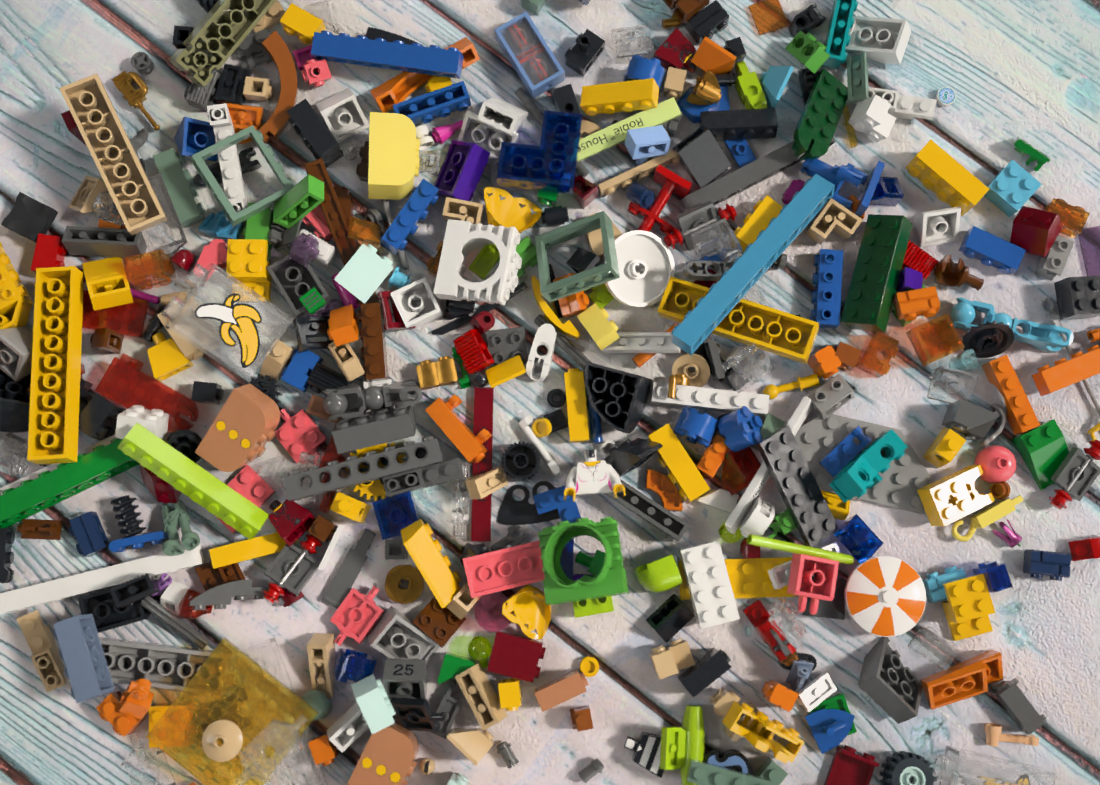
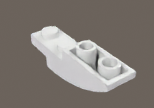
M868 87L869 98L877 95L891 104L887 111L890 115L908 120H913L914 117L933 120L936 99L901 95L899 91Z

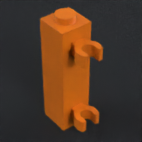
M454 394L448 402L439 397L425 411L468 462H480L485 457L484 453L488 451L482 443L487 441L492 435L488 430L483 429L475 436L453 411L454 408L463 402L459 396Z

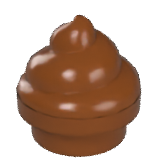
M1006 481L996 482L990 486V493L997 499L1007 498L1011 491L1010 485Z

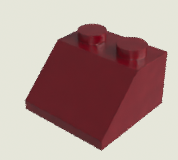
M1022 206L1013 221L1010 243L1025 249V253L1045 258L1063 228L1059 215Z
M138 463L144 486L158 502L177 503L181 492Z

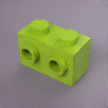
M612 596L572 602L575 618L614 611Z

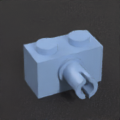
M663 125L627 130L624 145L632 159H636V164L641 165L648 162L649 157L667 155L671 139Z

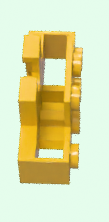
M734 701L722 723L732 732L746 738L755 748L765 753L770 749L776 759L787 763V761L793 762L804 744V741L798 737L800 733L791 727L786 729L784 724L776 719L771 721L761 711L754 712L753 708L744 702L741 705ZM741 714H746L742 723L738 722ZM777 734L789 740V742L784 746L772 740L774 735Z

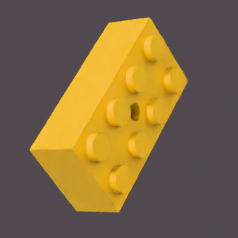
M932 140L905 167L911 176L917 177L922 182L925 188L937 194L939 200L946 202L951 208L960 206L961 216L973 208L989 190L987 186Z

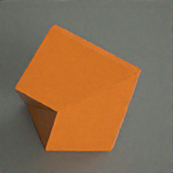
M705 36L691 62L702 69L703 76L708 70L714 74H727L729 71H732L737 57Z

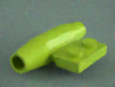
M686 705L682 727L671 726L662 727L660 769H680L682 785H699L688 782L686 778L691 759L704 762L705 728L702 706Z

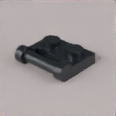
M330 316L300 317L293 320L299 352L315 349L329 350L328 344L334 342L329 339L327 333ZM327 337V341L307 342L306 338Z

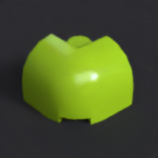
M672 554L633 568L638 582L647 591L658 593L683 584Z

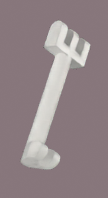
M526 416L518 423L519 427L536 448L553 475L559 476L561 473L560 468L529 427L533 424V418Z

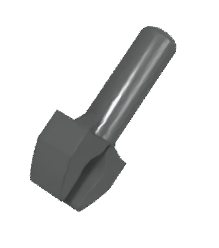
M512 525L507 528V536L492 545L491 550H500L511 542L518 545L523 542L525 533L519 537L512 538L514 531L521 528L520 526Z

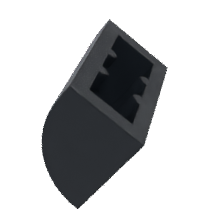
M673 594L646 621L667 643L694 617V614L684 602Z

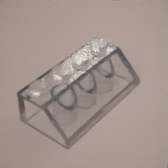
M161 173L148 177L168 220L142 231L150 255L155 261L174 254L188 242Z

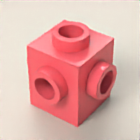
M326 59L306 61L307 65H304V71H301L304 82H308L309 86L314 85V88L325 85L324 82L332 78Z

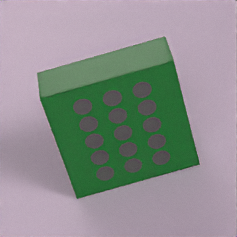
M315 287L299 298L311 315L327 304Z

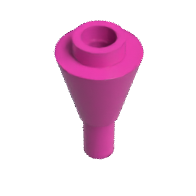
M460 120L452 125L432 128L431 136L434 142L442 145L455 131L462 128L463 121Z

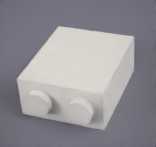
M494 97L483 102L477 119L512 135L522 130L529 112Z

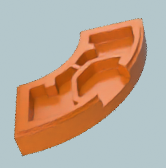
M647 469L645 489L654 491L660 497L662 506L665 509L682 511V499L676 486L664 474Z

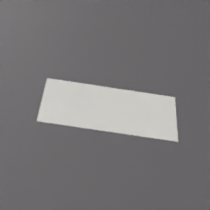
M338 525L317 570H324L344 529V525Z

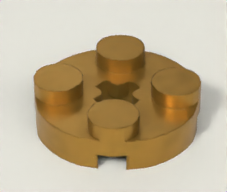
M398 565L388 572L384 588L391 600L408 604L420 597L424 590V578L417 568L411 565ZM401 579L409 580L408 589L400 588Z

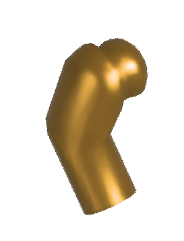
M674 13L671 18L662 19L661 21L663 29L678 27L682 23Z

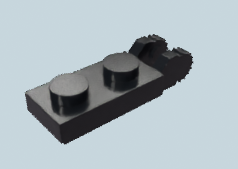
M0 528V583L2 584L10 583L14 575V571L10 568L14 561V553L11 552L12 544L15 541V534L12 532L13 528Z

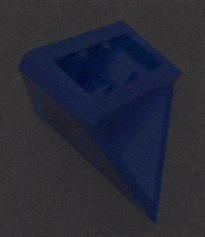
M880 177L869 205L896 206L904 197L897 177Z

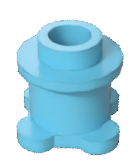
M396 267L389 279V287L394 285L402 288L411 284V275L400 272V268Z

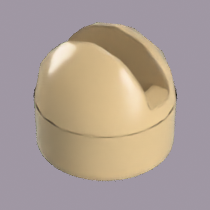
M424 758L419 764L420 772L424 775L433 773L435 770L434 760ZM426 762H429L428 772L424 771Z

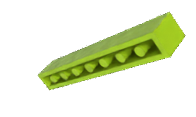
M139 423L134 425L117 447L124 454L136 460L143 467L149 469L176 490L188 496L192 501L204 507L208 512L214 514L250 540L258 533L269 516L265 511Z

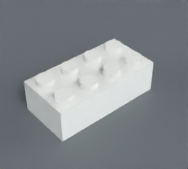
M713 541L678 550L698 628L703 629L740 619L720 542Z

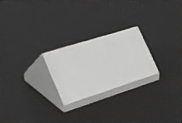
M467 111L458 141L477 144L490 152L488 159L512 157L519 144V134L516 132L512 135L478 120V115Z

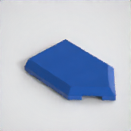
M720 85L722 96L717 104L694 105L686 101L690 93L693 92L694 87H690L676 103L688 120L692 123H699L701 112L730 110L728 86Z

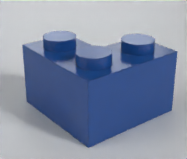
M565 485L532 496L538 515L557 509L561 521L576 523V519L581 518L573 497L566 496V501L563 499Z

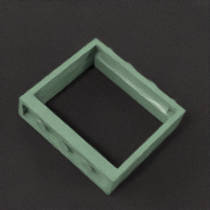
M253 125L192 155L194 167L232 227L272 207L276 201L294 187L291 179L286 178L281 163L275 161L271 147L266 146L263 142L264 137L260 130H256ZM251 137L283 189L237 213L204 160Z
M604 211L535 237L540 290L549 303L620 278L612 221ZM601 228L606 263L551 283L547 248Z

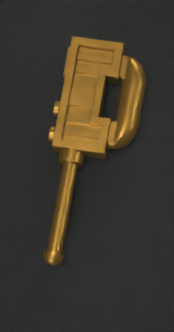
M124 70L112 79L113 84L122 92L123 98L129 101L128 104L140 109L152 124L154 130H159L160 126L157 125L143 107V102L147 100L145 96L148 93L146 83L136 72L126 73ZM133 80L139 87L137 90L130 84Z

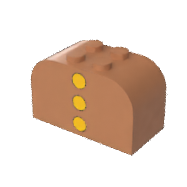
M250 383L235 388L195 453L223 472H232L253 462L265 452V444L267 441L270 442L276 434L274 430L280 421L278 405Z
M396 722L371 734L347 785H407L408 781L405 779L407 776H411L417 765V762L414 761L419 750L416 735Z

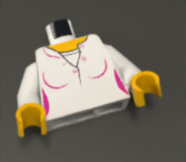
M585 450V462H578L577 466L572 467L566 478L563 499L566 501V496H572L573 501H575L577 495L612 492L614 497L617 498V492H623L624 496L626 493L625 487L622 485L620 477L612 465L606 464L605 460L597 461L596 450Z

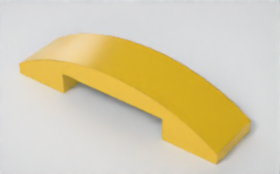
M532 276L531 282L534 298L542 314L558 331L572 339L579 340L581 334L570 320L562 324L542 298L540 282L535 276Z

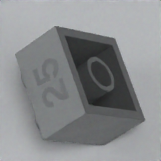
M385 659L383 686L389 700L391 698L426 699L428 685L426 660Z

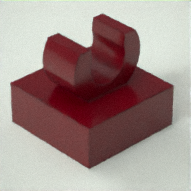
M283 588L285 595H279L278 599L282 598L285 602L283 606L289 607L301 600L304 595L300 592L296 597Z

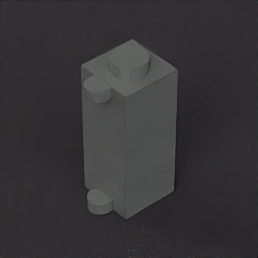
M1016 678L999 683L993 694L1022 732L1031 734L1045 723V715H1039L1016 685L1019 683Z

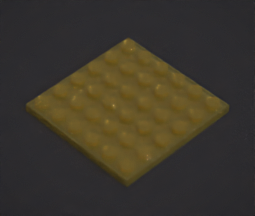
M223 638L146 738L204 785H264L319 712L227 638ZM217 720H230L238 725L242 732V748L229 761H214L203 750V733L211 723ZM218 738L217 743L223 745L224 741L222 738Z

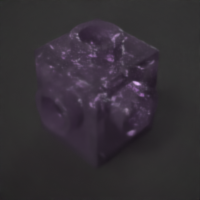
M303 232L299 238L295 237L290 246L292 247L290 258L305 267L308 266L312 259L315 260L320 253L317 239Z

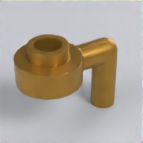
M675 374L669 377L667 398L675 399L676 384L690 386V379L686 378L687 375Z

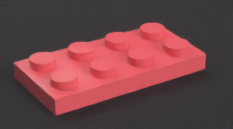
M540 540L462 558L471 598L545 580L542 570V554L539 547Z

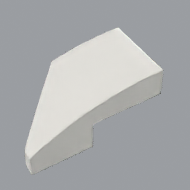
M719 488L717 490H710L709 493L702 497L699 496L696 498V501L732 513L739 495Z

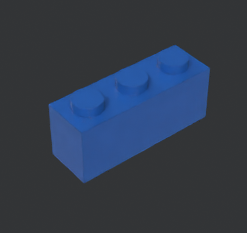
M975 226L967 231L958 250L963 252L964 256L976 258L983 265L993 266L1003 274H1012L1017 271L1026 252L1025 249Z

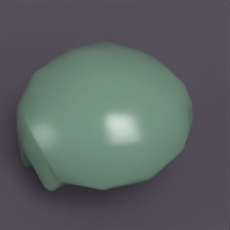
M313 689L307 691L301 697L300 709L307 719L320 720L330 714L332 701L327 699L325 692Z

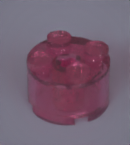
M500 591L483 595L475 606L477 623L483 629L490 632H499L506 629L511 621L502 614V606L510 597ZM494 606H497V610L500 611V614H497L496 617L490 612V609H493Z

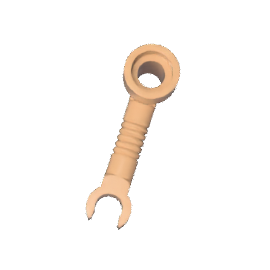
M985 723L986 745L998 746L999 742L1023 743L1032 746L1039 745V738L1035 737V735L1001 734V725Z

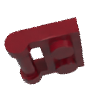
M394 291L377 293L378 299L381 300L385 319V331L411 330L416 328V326L406 328L390 294ZM388 299H390L395 322H393Z

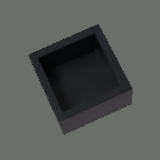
M1100 276L1068 277L1054 283L1060 320L1100 316Z
M95 393L79 415L78 429L89 437L102 441L115 434L118 414L125 411L126 408L107 396Z

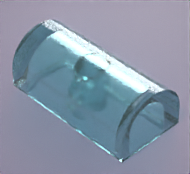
M973 349L967 350L951 358L949 361V369L956 375L967 373L979 367Z

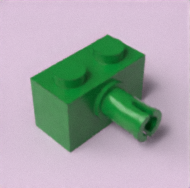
M597 549L593 557L579 551L575 562L588 567V572L593 574V578H596L603 569L605 552Z

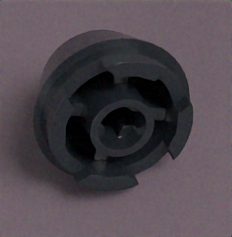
M178 430L167 437L165 441L167 444L193 462L197 463L201 459L195 451L202 439L195 432Z

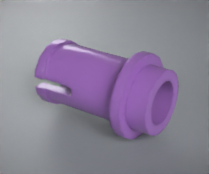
M163 573L157 579L160 591L152 594V596H160L163 593V590L172 583L171 576L164 580L168 574Z

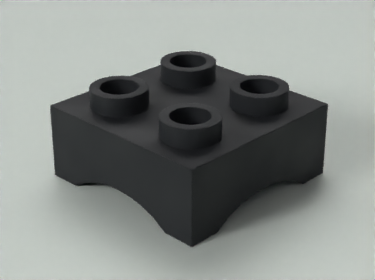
M19 192L14 207L1 225L36 243L38 233L47 234L59 212Z
M836 580L833 600L825 601L819 599L818 610L815 615L809 612L811 598L807 597L806 608L802 615L845 620L844 593L847 580Z

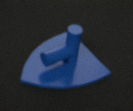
M821 709L804 717L823 754L838 746L847 737L855 716L843 710Z

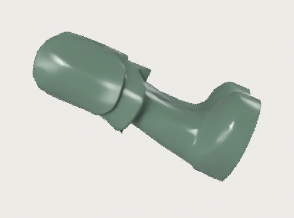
M181 500L174 503L175 510L173 511L169 505L162 506L164 532L168 533L169 540L164 542L162 549L163 553L167 556L182 555L184 548L190 551L195 549L200 543L199 535L190 528L188 522L190 517L185 504ZM179 528H181L182 532L181 541L178 534Z

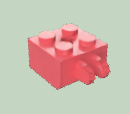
M803 554L792 555L787 593L799 596L797 605L799 612L803 613L805 611L807 597L811 598L809 612L813 615L817 613L819 599L825 601L833 600L839 561Z

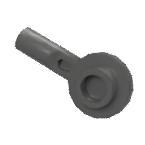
M376 208L367 209L365 211L366 222L369 225L375 226L383 237L387 229L380 212Z

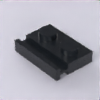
M225 63L215 99L225 103L243 105L245 99L243 95L246 76L251 77V69L247 70L243 69V67Z

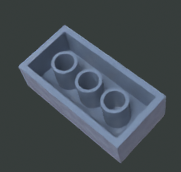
M93 614L77 615L54 623L55 629L53 634L59 642V654L65 662V675L70 680L72 686L71 695L76 700V703L115 691Z

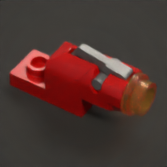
M759 599L742 610L781 664L787 667L799 659L797 656L798 652Z

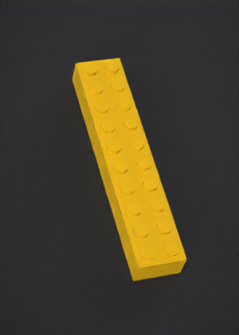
M75 266L36 268L27 460L35 464L77 462L84 273Z

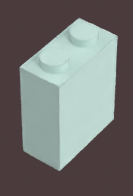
M370 243L367 246L362 244L334 279L364 304L394 269L391 266L393 262L386 256L382 258L376 254L378 250Z

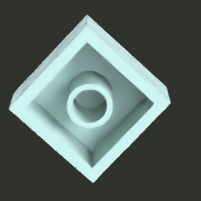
M372 674L351 685L355 699L372 734L395 723L392 716L396 713L380 679L376 680Z

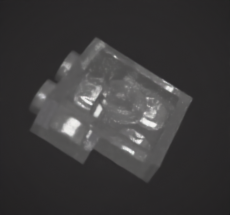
M779 597L772 604L773 607L769 611L768 621L797 649L803 643L806 628L800 620H796L798 614L796 605L785 597L783 599Z

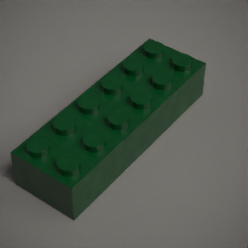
M868 214L841 322L850 329L886 332L913 225L904 215Z

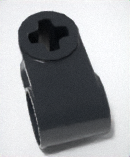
M812 4L794 17L789 27V32L794 37L799 31L806 34L823 24L826 17L820 14L816 4Z

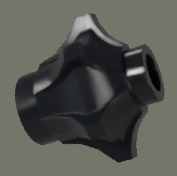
M465 543V546L461 548L463 553L459 556V560L462 566H464L462 558L487 553L489 550L484 543L480 545Z

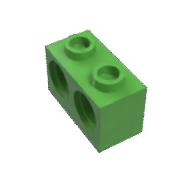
M799 31L785 49L815 74L830 55L824 51L827 47L820 41L815 43L817 39L809 32L805 35Z

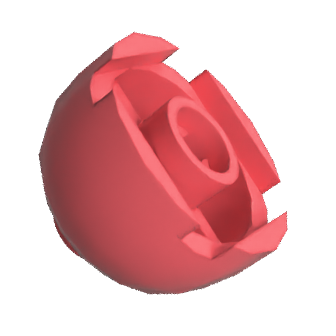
M988 446L979 451L975 458L974 465H981L983 470L980 478L987 483L993 484L1007 481L1016 471L1014 454L1003 446Z

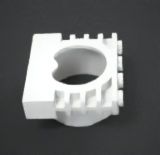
M448 219L433 293L439 299L455 301L463 299L479 303L488 302L489 304L505 305L506 300H509L510 292L514 293V288L518 285L517 272L522 265V259L516 252V246L520 243V233L516 227L511 226L508 228L501 225L497 227L491 224L487 226L481 223L472 224L470 221ZM483 245H496L500 253V263L496 272L489 279L482 282L464 280L462 277L467 270L465 262L468 254Z

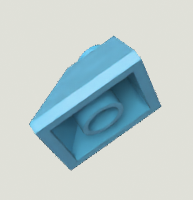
M770 66L767 72L763 71L759 82L762 83L761 88L767 101V108L776 107L794 67Z

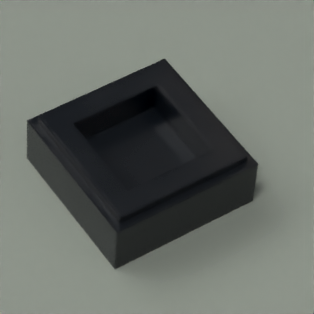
M562 409L544 415V418L548 419L552 425L550 434L568 427Z

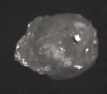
M109 191L99 193L92 205L97 217L103 221L124 226V222Z

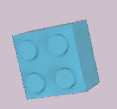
M1011 160L988 184L989 190L984 196L1008 217H1011L1042 184L1018 163Z

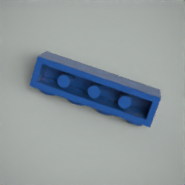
M462 81L394 104L393 108L395 113L407 116L416 126L420 123H430L438 117H447L455 111H465L471 106L465 83Z
M423 179L381 238L380 245L394 255L399 250L403 251L408 243L406 240L409 235L413 236L418 229V222L426 218L429 213L427 209L430 205L434 206L439 199V196H437L439 189Z
M820 249L813 257V266H816V270L812 276V284H815V289L811 294V303H814V308L811 310L810 320L818 322L819 328L835 329L840 325L843 251Z

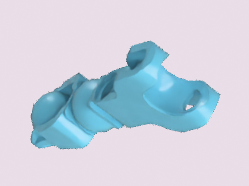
M959 297L956 298L958 303L951 309V319L953 322L949 325L953 328L963 329V331L971 330V326H978L970 324L975 318L976 310L985 314L984 324L986 321L989 323L996 321L997 323L1003 322L1005 325L1008 324L1013 330L1014 340L1030 344L1042 351L1055 353L1061 350L1062 347L1070 345L1073 341V333L1067 328L1051 324H1039L1022 319L1017 320V318L1012 319L1006 313H996L994 306L975 300L969 301ZM1017 326L1023 329V334L1018 333ZM1063 333L1067 340L1063 342L1062 337L1058 334Z

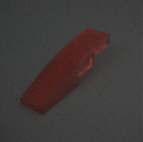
M333 435L330 438L319 468L326 467L328 462L338 461L340 463L341 454L337 452ZM329 473L324 474L322 483H327L330 480ZM336 491L325 493L319 511L329 514Z

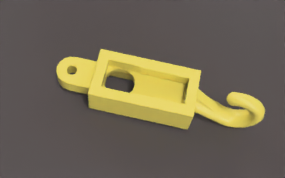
M1018 495L1012 499H1002L970 517V528L965 536L959 535L957 531L958 526L962 525L963 521H956L952 526V536L960 542L969 541L976 529L984 528L1015 511L1016 508L1014 506L1023 501L1022 496Z

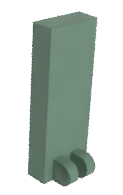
M865 51L857 56L851 57L849 55L846 57L848 101L850 104L869 98L867 54Z

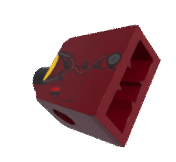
M678 28L671 33L653 56V58L659 59L661 61L660 65L667 70L669 67L682 70L686 68L693 74L698 69V66L691 62L696 53V48Z
M288 499L282 504L278 500H274L269 506L273 512L268 518L289 547L316 520L310 511L294 501H288Z

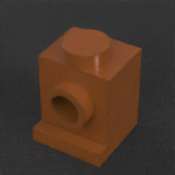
M589 706L570 709L573 730L584 731L593 729Z

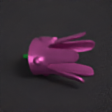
M1008 519L1007 522L1011 529L1004 522H1000V526L1008 537L997 530H992L996 536L1004 540L1011 548L1016 545L1021 546L1019 542L1022 540V537L1015 532Z

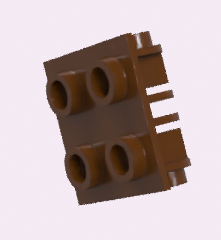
M434 596L412 623L443 648L466 618L459 619L447 606L442 609Z

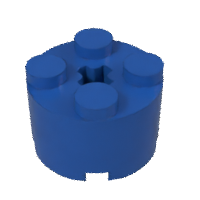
M633 55L629 61L623 81L654 78L660 90L665 69L660 65L661 61L657 58L647 59L639 55Z
M685 406L673 432L679 436H686L685 440L690 443L696 444L698 441L700 445L708 447L718 427V420L706 413L701 414L697 412V409Z
M746 406L724 415L719 420L720 435L724 434L726 438L724 443L734 452L744 450L762 440L760 433L762 420L759 416H755Z

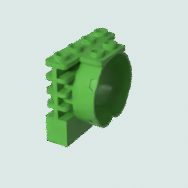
M604 517L600 519L601 522H593L589 518L576 519V523L561 521L557 522V526L542 528L543 531L538 532V537L540 538L539 547L542 554L541 560L543 562L542 570L545 578L543 585L547 605L629 594L626 571L623 567L617 520H612V517ZM578 536H591L603 545L605 549V563L598 577L593 578L589 575H584L579 580L573 581L566 576L561 565V555L564 547L570 540Z

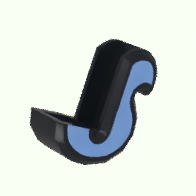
M709 749L704 753V762L751 774L748 759L738 750H726L720 756L716 749Z

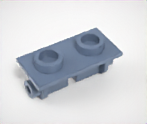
M804 660L793 662L786 679V683H791V690L798 693L803 689V685H806L814 663Z

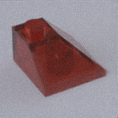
M750 447L738 452L731 450L724 454L721 479L731 495L748 487L761 466V463Z

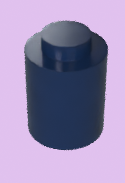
M637 182L632 183L626 191L627 198L642 208H648L654 202V192Z

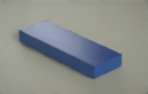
M878 161L873 168L856 209V215L861 217L867 210L885 163Z

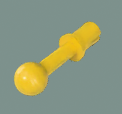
M816 373L801 378L798 376V381L779 386L768 384L765 386L763 394L769 395V399H774L779 393L797 388L803 391L805 388L819 385V379Z

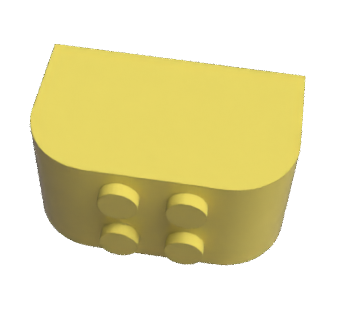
M370 112L368 199L400 200L407 197L414 188L415 176L419 175L420 139H416V128L412 120L403 114Z

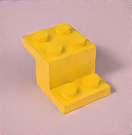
M228 239L226 277L232 281L231 294L236 293L240 295V300L237 302H271L272 276L267 270V267L271 265L267 261V240Z
M977 574L943 584L948 601L941 603L953 641L993 631L988 615L996 612L984 574Z

